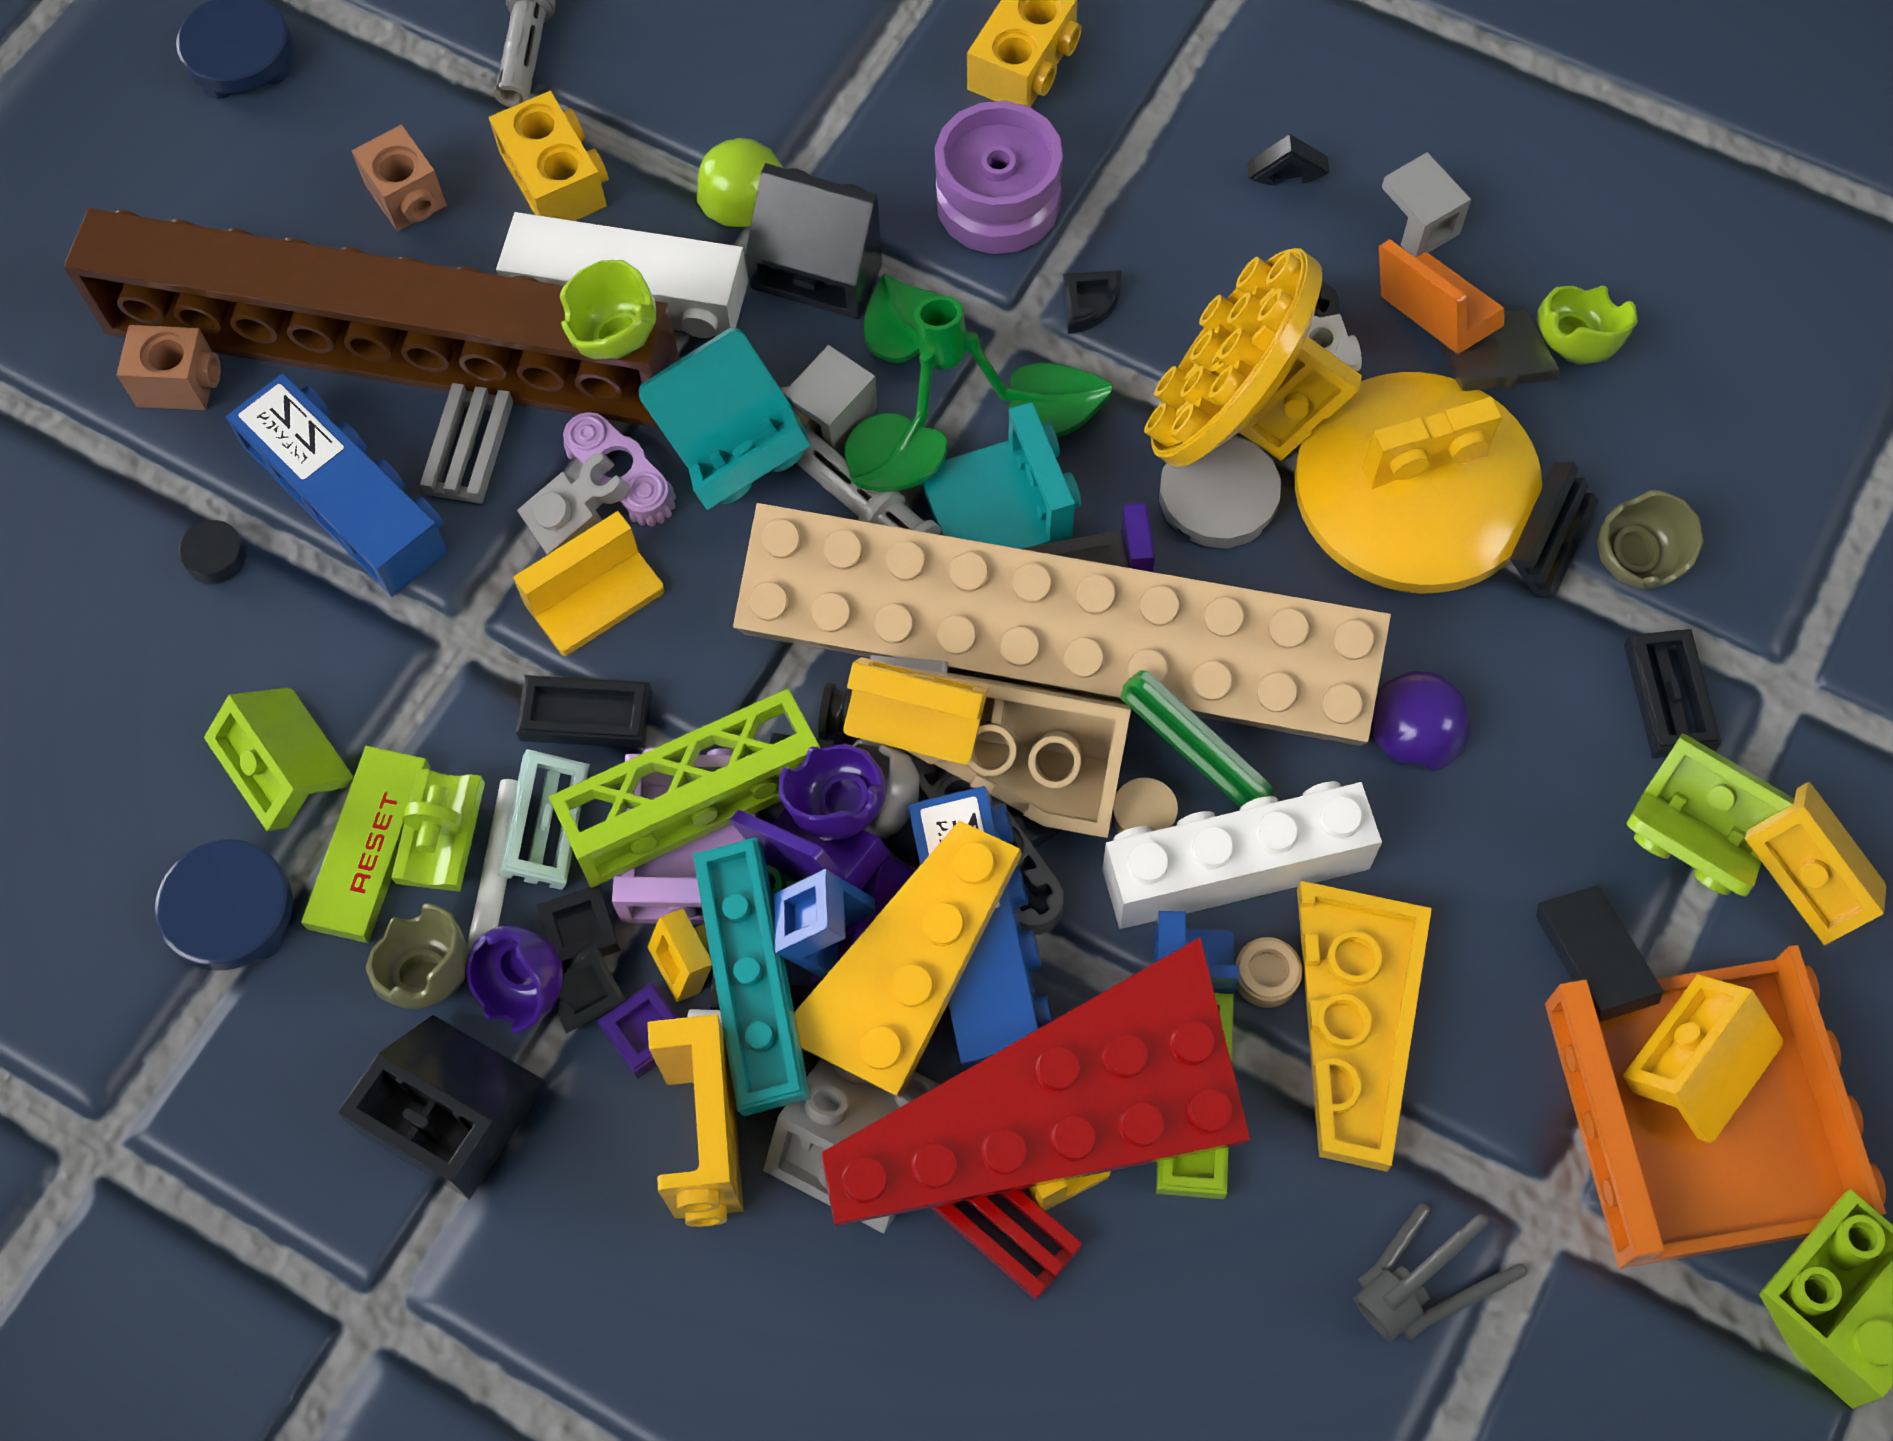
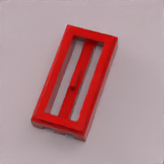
M1021 1190L1000 1193L998 1195L1060 1248V1251L1055 1256L986 1196L966 1200L1044 1268L1036 1278L954 1206L955 1203L931 1207L932 1210L1036 1301L1082 1248V1243Z

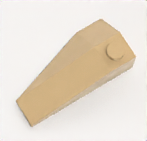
M903 667L988 689L972 758L968 764L962 765L911 751L907 752L929 764H935L968 782L973 788L986 786L991 796L1024 813V816L1042 826L1108 838L1131 708L1121 700L1077 692Z

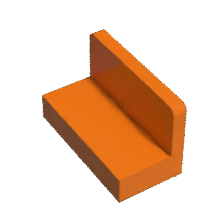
M1390 239L1379 245L1381 297L1455 353L1460 354L1504 326V307L1429 253L1424 252L1415 258Z

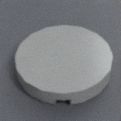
M1234 435L1227 442L1190 465L1173 467L1166 463L1161 472L1159 503L1166 521L1176 531L1179 528L1183 533L1189 535L1190 541L1203 547L1229 549L1250 543L1262 534V530L1269 525L1270 521L1272 522L1280 503L1281 478L1273 459L1257 444Z

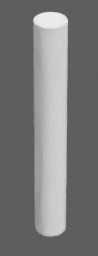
M503 779L500 781L467 944L469 953L477 939L499 924L507 878L498 876L517 780Z

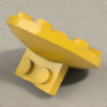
M1299 248L1282 251L1266 262L1259 257H1255L1241 272L1236 282L1237 288L1226 299L1222 295H1217L1208 304L1199 320V324L1204 328L1187 351L1178 368L1176 366L1171 367L1163 375L1154 391V396L1160 399L1161 402L1149 417L1144 433L1151 437L1152 449L1156 456L1173 467H1184L1209 454L1239 432L1276 459L1282 461L1312 434V429L1324 418L1328 419L1360 390L1362 375L1307 336L1313 321L1322 284V267L1315 258Z
M1423 372L1390 373L1361 381L1360 390L1328 419L1324 418L1312 429V434L1301 443L1295 467V493L1298 507L1309 532L1321 548L1339 565L1368 582L1397 591L1417 594L1441 593L1462 589L1479 583L1502 569L1510 562V557L1543 486L1541 468L1534 446L1517 419L1503 405L1492 398V396L1465 382Z

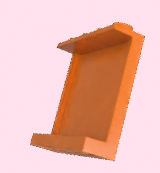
M1798 945L1788 946L1775 960L1659 978L1657 981L1663 989L1659 1004L1600 1023L1587 980L1559 984L1545 1002L1619 1269L1805 1238L1844 1192L1849 1189L1854 1191L1882 1216L1886 1214L1883 1205L1886 1200L1884 1179L1878 1167L1869 1162L1861 1138L1864 1127L1862 1113L1857 1101L1852 1096L1847 1095L1839 1071L1841 1066L1840 1046L1834 1033L1825 1028L1818 1007L1820 998L1819 983L1813 969L1809 965L1804 964ZM1697 974L1752 989L1783 1038V1046L1713 1143L1697 1139L1676 1107L1633 1093L1622 1077Z

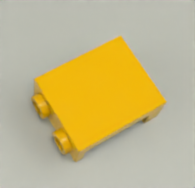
M718 1014L648 1022L649 1050L666 1084L674 1085L694 1082L699 1167L697 1170L657 1176L658 1192L674 1218H685L687 1226L706 1227L727 1222V1213L744 1211L736 1099L723 1026Z

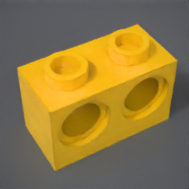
M1001 0L967 52V90L994 101H1008L1029 107L1032 106L1038 95L1045 96L1054 82L1057 64L1063 55L1071 56L1079 42L1082 25L1077 23L1078 0Z
M551 90L488 117L499 153L534 215L576 221L607 207L602 183L608 181L609 178L602 159L595 148L589 151L585 150L581 143L585 140V136L575 113L571 108L562 111Z

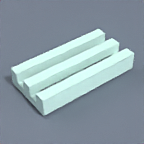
M529 749L526 750L522 758L498 876L511 879L515 875L524 877V882L537 884L538 881L550 883V888L559 890L564 888L567 883L573 849L562 825L553 867L542 865L553 813V805L548 796L557 793L560 773L571 775L570 787L587 779L590 764ZM538 767L546 769L528 861H524L518 858ZM581 806L570 810L577 827Z

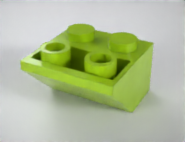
M1849 1189L1844 1192L1761 1290L1759 1296L1793 1356L1847 1405L1854 1409L1884 1398L1893 1387V1225L1854 1191Z

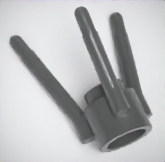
M1419 1204L1409 1219L1402 1225L1375 1265L1357 1280L1363 1289L1353 1297V1300L1368 1322L1386 1340L1393 1342L1398 1336L1403 1334L1411 1342L1428 1326L1506 1288L1507 1285L1527 1275V1267L1524 1264H1516L1425 1310L1422 1309V1306L1430 1299L1422 1285L1487 1227L1488 1218L1485 1215L1478 1214L1411 1273L1403 1266L1398 1267L1391 1273L1390 1270L1430 1213V1207L1427 1204Z

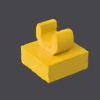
M683 908L660 916L647 948L675 1001L679 1002L701 992L712 968L705 923L694 929Z

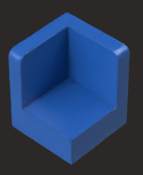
M826 869L775 893V953L823 979L838 962V942L845 939V927L876 912L875 899Z
M1159 911L1154 931V963L1200 937L1214 993L1235 994L1239 983V966L1234 965V934L1228 930L1186 929L1185 911Z

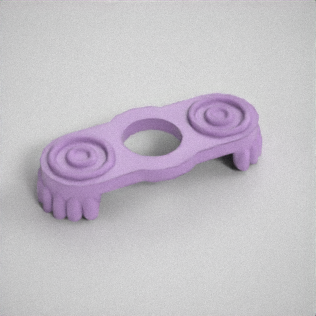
M586 412L571 418L563 432L564 448L569 459L576 458L583 465L589 457L601 452L606 455L615 450L626 451L633 457L631 469L620 477L631 488L627 495L619 501L629 512V518L632 522H638L641 526L647 523L653 527L656 525V522L662 524L665 521V517H671V510L676 507L674 502L676 495L673 487L646 459V455L638 442L630 437L622 436L604 417L597 413ZM603 475L601 486L608 483L611 477Z

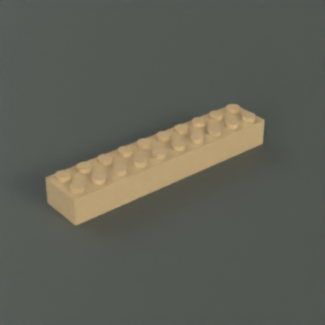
M757 503L733 628L749 636L865 657L876 655L947 661L948 668L953 673L1065 690L1121 701L1120 695L1124 683L1138 671L1145 670L1150 672L1197 717L1362 746L1368 743L1391 614Z

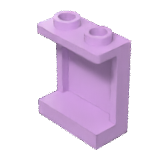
M654 748L646 749L645 751H643V753H646ZM718 748L708 751L706 755H698L693 767L711 772L728 765L734 749ZM641 754L625 755V762ZM653 772L640 778L634 795L651 800L667 793L674 776L659 772ZM758 812L751 814L758 818ZM730 824L623 873L621 876H614L612 903L621 923L657 924L660 916L683 908L692 924H704L693 854L743 841L745 838L733 824Z

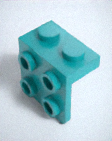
M739 328L725 330L655 374L652 378L647 379L639 387L641 402L687 466L693 490L706 510L720 502L722 504H729L738 500L748 492L752 482L771 470L780 472L791 467L802 457L803 450L811 446L799 415L744 332Z
M1032 402L1009 409L1008 441L944 460L940 469L930 479L921 484L935 521L942 528L943 536L1029 551H1037L1072 540L1074 510L1081 507L1079 489L1071 472L1062 474L1056 457L1060 456V449L1055 431L1049 421L1041 424Z

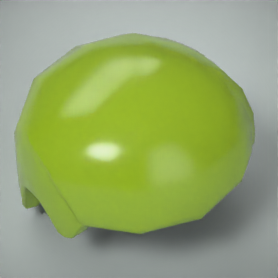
M747 138L729 139L713 147L704 156L697 176V203L705 215L724 226L751 227L760 176L765 163L783 168L773 151L756 140Z
M601 260L579 270L563 286L560 293V300L565 312V320L561 322L562 328L572 346L577 348L580 354L591 359L612 360L628 355L644 346L656 323L655 300L648 284L640 271L624 260Z
M1571 285L1555 287L1548 294L1538 309L1537 322L1541 335L1555 353L1568 362L1583 365L1607 361L1628 340L1638 323L1636 305L1633 301H1627L1621 306H1616L1610 300L1606 286L1602 285L1584 291Z

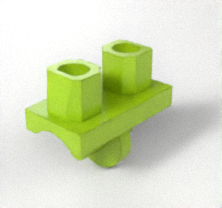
M418 768L410 803L405 806L402 817L404 827L391 877L396 884L460 892L485 786L482 776L471 774L454 776Z

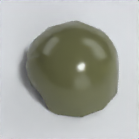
M1649 490L1614 507L1605 516V522L1600 525L1596 542L1601 563L1619 583L1642 590H1649L1665 586L1687 573L1696 563L1704 544V537L1700 518L1685 499L1662 490Z
M432 903L422 905L421 915L416 918L401 919L393 917L389 922L384 938L379 940L371 949L366 972L378 997L390 1004L406 1009L427 1008L446 999L459 989L466 975L465 964L469 956V950L461 928L451 912Z

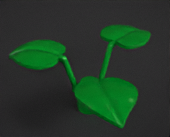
M883 274L867 305L864 319L865 342L873 355L891 363L906 362L920 353L921 372L917 412L912 422L907 417L897 413L878 414L866 418L852 430L845 445V459L851 483L860 488L878 492L901 491L922 484L940 469L947 455V439L942 432L923 427L928 417L932 368L938 370L954 368L961 362L966 352L970 351L998 397L1003 401L1011 402L1008 408V417L1010 408L1032 402L1041 424L1049 421L1056 437L1067 435L1083 426L1109 400L1112 395L1113 385L1097 375L1073 367L1054 363H1035L1014 371L1010 379L1011 388H1008L1003 384L979 346L978 334L966 332L963 307L958 300L904 284L888 274Z

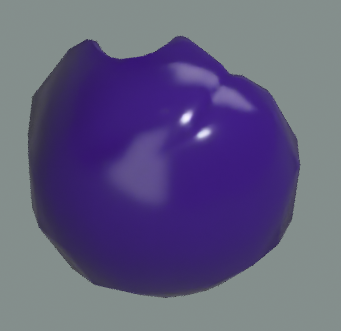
M1424 671L1404 673L1385 682L1378 689L1371 723V736L1397 764L1411 762L1422 764L1430 771L1442 769L1461 756L1470 736V724L1464 697L1450 682L1440 675Z
M845 743L824 747L823 749L815 746L810 747L805 760L797 768L790 769L784 767L780 773V800L800 829L823 841L846 840L857 835L876 818L885 803L887 788L881 767L868 751Z
M497 926L483 934L473 943L465 964L469 990L484 1008V1017L488 1020L503 1019L512 1022V1033H522L547 1016L555 1007L564 987L561 957L553 944L536 932L518 926Z

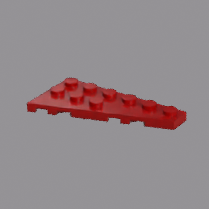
M1199 937L824 1150L821 1154L834 1227L1243 1145L1250 1141L1201 938Z

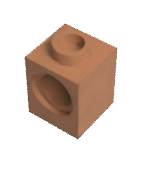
M402 124L351 150L366 188L397 232L415 222L427 219L434 212L447 206L435 170Z
M129 325L116 376L136 407L206 410L211 388H216L219 383L221 367L217 353L212 352L199 328Z

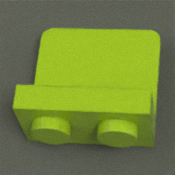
M1682 733L1644 790L1626 824L1631 830L1636 832L1633 836L1634 840L1650 853L1668 859L1671 854L1695 868L1693 875L1696 879L1717 893L1729 895L1733 891L1738 895L1746 897L1755 885L1761 865V860L1745 840L1747 830L1794 804V798Z

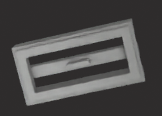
M452 383L420 482L424 495L483 504L514 403L509 391L498 390L497 395H490L487 388L475 386L474 392L466 391L464 384ZM465 407H469L446 481L442 483ZM484 410L491 411L468 487L461 486L468 460L473 452Z

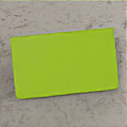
M291 688L229 694L204 736V739L267 832L288 828L309 794L347 788L353 779V775Z

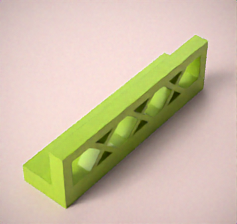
M789 688L548 797L589 886L593 888L613 879L614 876L626 873L732 824L730 819L738 809L751 815L780 802L779 780L782 769L784 767L790 769L797 768L805 760L810 747L820 748ZM785 713L795 732L794 735L773 745L753 739L759 724ZM719 745L734 749L728 765L711 772L693 767L700 751L710 746ZM653 772L674 776L667 793L651 800L634 795L640 778ZM594 799L613 804L606 821L579 832L570 810Z

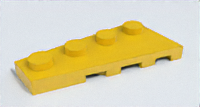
M958 821L794 1012L801 1049L901 1099L1022 856L1020 848L962 821Z
M1300 880L1297 888L1319 1157L1388 1172L1393 1161L1432 908Z

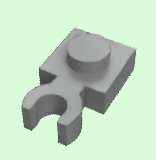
M601 452L592 455L584 462L579 478L576 481L566 473L561 472L517 510L547 555L601 522L602 519L596 512L600 505L603 503H616L622 500L631 488L629 484L617 475L601 486L602 476L614 466L612 460Z

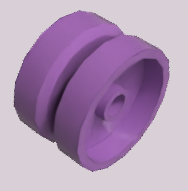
M1008 101L978 103L958 112L941 129L935 145L936 201L938 218L951 237L969 249L989 254L1012 253L1038 243L1054 227L1061 205L1060 180L1062 177L1063 154L1060 136L1050 121L1029 106Z

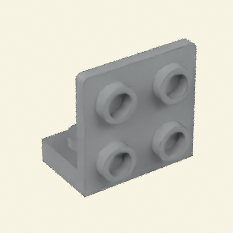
M820 1059L807 1076L811 1099L786 1105L778 1115L763 1171L830 1206L821 1160L822 1152L941 1084L914 1071L900 1099ZM896 1215L861 1222L884 1234Z

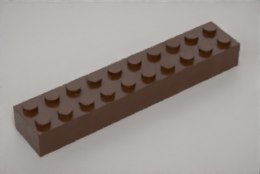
M88 208L63 265V268L101 328L108 335L126 337L129 325L199 328L212 352L443 392H450L452 383L464 384L466 391L474 392L475 386L487 388L490 395H497L498 390L509 391L514 402L513 404L572 414L597 413L607 420L659 428V426L641 402L639 387L644 381L652 378L655 374L680 359L668 304L657 302L656 300V323L644 346L619 359L595 360L580 354L578 349L572 346L562 328L561 322L565 320V312L560 300L563 286L542 283L528 276H515L511 278L482 273L468 266L451 268L426 264L412 257H399L396 259L372 255L352 247L335 249L311 245L297 238L281 240L257 236L237 228L220 230L196 226L182 219L165 221L141 217L127 210L111 212Z

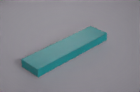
M757 837L693 854L737 1110L743 1116L809 1100L811 1097L784 957L775 953L774 902L763 845Z

